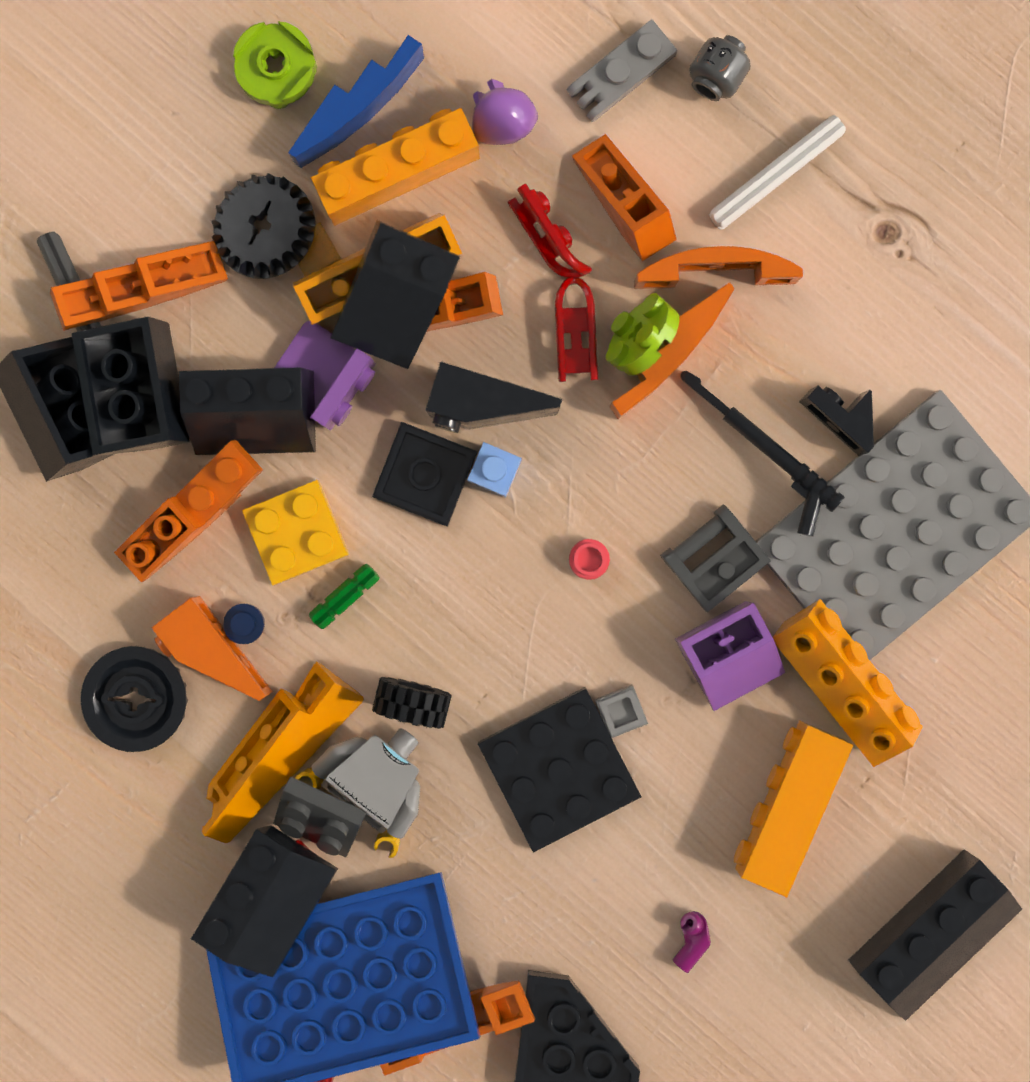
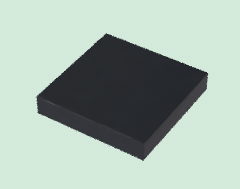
M401 422L372 497L448 527L477 451Z

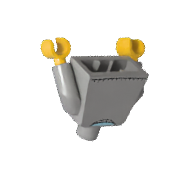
M401 728L388 744L376 735H373L368 740L355 737L330 746L312 764L311 768L303 770L295 779L300 781L304 776H307L312 780L314 788L319 789L322 786L336 798L367 812L364 820L379 831L374 849L377 850L382 841H389L393 844V847L388 857L393 858L397 854L400 838L405 836L418 815L421 786L415 778L419 770L407 758L419 742L413 735Z

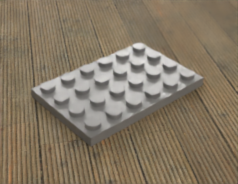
M938 390L879 438L869 453L859 455L828 481L827 485H832L836 492H840L845 498L833 512L825 508V504H821L813 537L797 533L804 501L760 537L756 543L771 560L767 564L799 604L805 609L821 599L827 608L832 609L839 616L843 628L854 641L859 642L864 647L868 659L871 660L1030 527V496L944 392Z

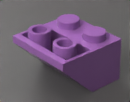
M745 601L675 639L713 711L785 673L774 639L753 602Z

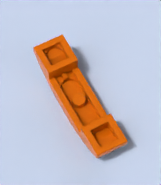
M736 246L703 247L676 253L649 265L637 274L634 280V289L675 288L679 281V272L753 269L755 285L796 284L803 277V268L780 256L752 248Z
M520 981L505 982L470 991L480 1036L492 1031L499 1035L532 1023L535 1020ZM436 1051L385 1063L380 1066L384 1076L419 1064L425 1055Z

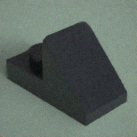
M819 385L810 389L799 401L858 456L867 454L873 449L872 391L870 389L861 393L846 410L842 407L844 401L836 392L828 387L822 389Z

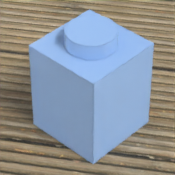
M483 442L467 480L474 485L506 498L522 458Z

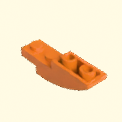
M237 440L230 441L176 496L168 498L114 553L141 583L146 581L188 546L242 496L240 493L263 469Z

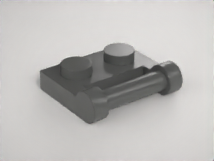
M724 504L714 511L715 516L674 550L668 548L660 555L705 612L713 609L771 562L760 546ZM726 528L733 538L690 572L683 562Z

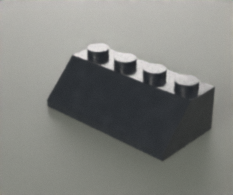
M964 849L848 961L878 995L906 1021L1002 930L1022 908L1007 887L986 865Z

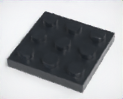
M586 687L478 742V746L533 853L641 798Z

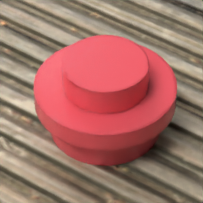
M585 539L574 545L569 555V564L572 571L580 578L588 580L602 576L608 569L610 562L607 548L601 542L594 539Z

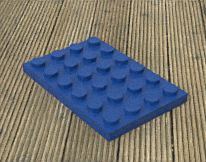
M442 872L317 904L274 977L226 963L206 950L232 1082H316L480 1039Z

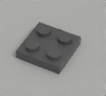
M290 777L282 792L273 824L279 826L280 830L290 837H302L315 843L326 854L333 856L339 854L347 858L367 812Z

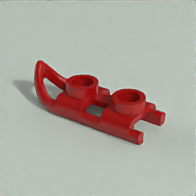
M526 183L520 186L517 191L524 201L519 204L517 199L513 198L508 201V204L549 268L565 278H579L589 274L592 268L580 262L568 249L572 246V237L569 231L562 225L552 224L547 217V214L550 212V203L546 195L541 191L536 192L535 189L530 190ZM536 223H539L546 234L542 238L533 226ZM560 256L573 269L560 265L555 259Z
M570 277L565 279L560 285L555 299L558 382H566V374L590 373L591 380H598L593 294L583 279ZM570 285H578L582 289L586 297L587 307L563 308V297ZM582 332H588L589 348H582ZM564 333L571 334V349H565Z

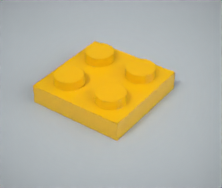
M319 480L242 510L272 586L349 555Z

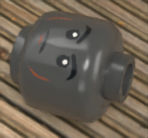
M726 35L724 39L719 37L709 38L703 44L689 68L694 90L711 101H719L720 98H731L750 71V60L744 52L746 50L745 45L739 39L730 35Z

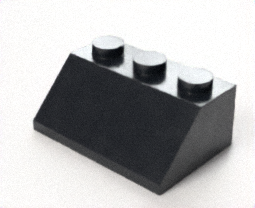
M147 316L71 333L93 456L154 450L190 442L180 414L179 377L168 322Z
M72 337L11 351L0 363V388L46 482L81 471L114 455L93 456Z
M305 368L179 371L180 414L195 455H217L233 440H237L249 454L316 452L315 420L310 418L315 411L314 371Z
M272 825L258 828L253 833L191 937V940L226 963L274 977L338 868Z

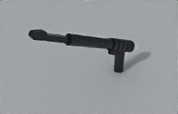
M683 371L681 373L683 382L724 415V421L792 476L791 479L794 482L791 487L805 498L797 533L813 537L821 504H825V508L833 512L844 500L845 496L840 492L837 493L832 485L828 486L826 480L822 477L819 478L815 471H810L809 466L799 462L736 408L732 407L730 409L701 385L699 377L688 371Z

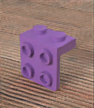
M306 321L274 368H305L314 371L315 411L310 418L325 428L332 430L335 424L340 426L352 409V405L349 403L357 391L363 392L375 375V371L372 369L376 363L370 356L358 348L354 349L351 346L331 339L332 333L317 323L312 325L310 321Z

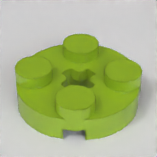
M278 21L279 24L271 23L265 25L264 22L258 23L248 28L240 36L234 47L235 76L244 92L254 101L263 105H270L275 109H282L306 94L314 81L317 64L308 39L298 28L287 22ZM280 55L284 57L282 61L283 69L281 71L267 72L269 66L266 63V59L269 56L277 59Z
M657 293L650 294L630 313L627 311L620 313L611 325V331L614 335L605 356L606 360L627 375L633 376L647 370L662 356L657 349L662 345L664 339L670 344L674 339L679 326V313Z

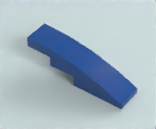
M408 35L386 68L371 60L349 93L334 84L288 152L294 164L300 168L306 166L336 148L368 123L399 92L423 61L424 52L422 44Z

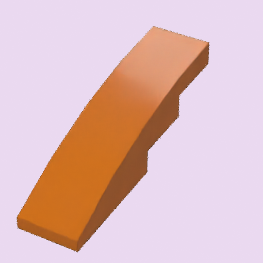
M210 241L136 258L134 264L95 272L92 278L51 287L50 295L63 331L152 307L227 281L228 277L221 257L217 253L216 243Z
M730 282L679 316L678 330L671 344L664 339L665 347L658 351L662 356L650 368L637 374L641 383L610 404L609 407L618 419L651 395L687 359L713 326L733 293L734 287Z

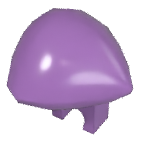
M491 79L487 82L490 91L486 94L479 91L473 94L476 106L473 113L472 129L476 140L484 144H513L526 137L538 120V112L531 99L521 90L504 88L502 82Z

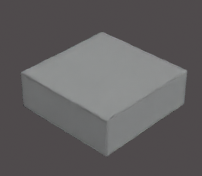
M633 685L595 699L611 738L648 724Z

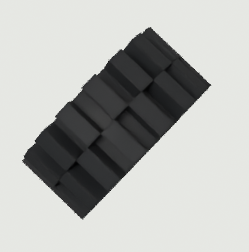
M381 677L372 711L378 715L389 719H396L403 723L408 722L412 725H422L427 728H444L452 694L413 681L408 682L403 679L397 680L390 677Z

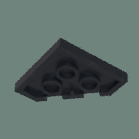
M528 970L525 996L535 1020L532 1023L521 1026L514 1082H639V1065L569 975Z

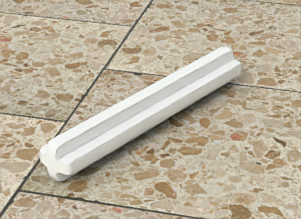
M835 115L827 118L713 208L709 217L714 225L720 230L725 229L839 139L846 131L841 120Z

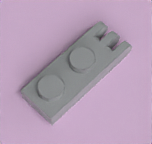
M651 19L567 88V92L571 97H574L586 88L588 92L577 101V104L583 110L594 101L598 103L587 114L588 118L594 122L674 58L677 49L653 19Z

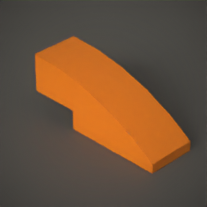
M482 272L451 280L427 332L502 316L503 310L496 275Z

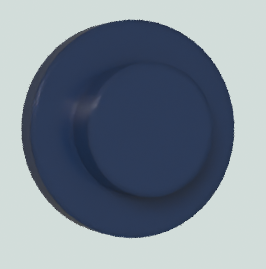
M244 603L235 605L228 610L224 617L223 627L227 637L233 642L249 644L256 641L262 635L265 620L257 607Z

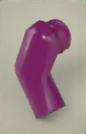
M696 911L688 912L682 916L680 926L683 931L685 945L672 959L686 973L690 972L711 944L707 920L701 913Z

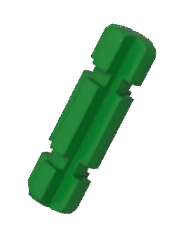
M362 565L353 573L354 577L352 579L347 578L324 599L326 601L324 604L319 603L309 613V617L320 629L326 628L335 620L334 616L336 614L341 615L364 594L363 590L365 588L368 590L379 581L378 574L370 565Z

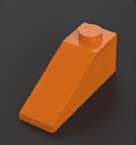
M606 134L572 155L576 166L618 231L642 262L677 240L669 209Z
M200 596L191 597L152 627L157 635L154 638L155 643L167 657L173 655L176 661L258 701L273 692L238 645L227 637L224 627Z

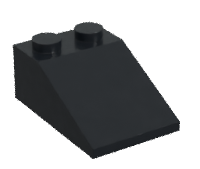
M377 220L330 338L408 369L446 293L460 256Z
M440 361L426 412L430 418H433L432 423L435 424V427L458 433L460 427L470 430L558 415L562 399Z

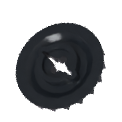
M267 173L266 176L260 177L252 175L251 179L244 182L237 181V186L233 190L224 191L225 198L220 205H216L215 220L211 221L214 228L212 239L216 243L217 253L229 267L244 276L265 279L282 275L300 263L311 247L316 223L312 204L297 184L295 185L285 177L280 178ZM265 216H267V221L271 224L269 230L262 229L258 235V230L253 226L256 220L263 221Z
M140 646L119 648L102 656L87 673L81 690V710L91 732L104 744L125 752L150 750L167 741L177 731L184 719L188 702L186 683L180 675V669L173 665L169 657L158 653L155 649ZM134 687L138 688L139 695L156 700H148L138 704L136 710L133 709L132 702L126 701V699H114L113 697H122L133 692Z

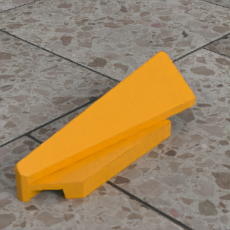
M315 662L295 696L281 688L208 784L206 799L213 803L212 817L205 826H202V834L223 843L231 842L285 785L289 778L303 766L363 702V696L318 662Z

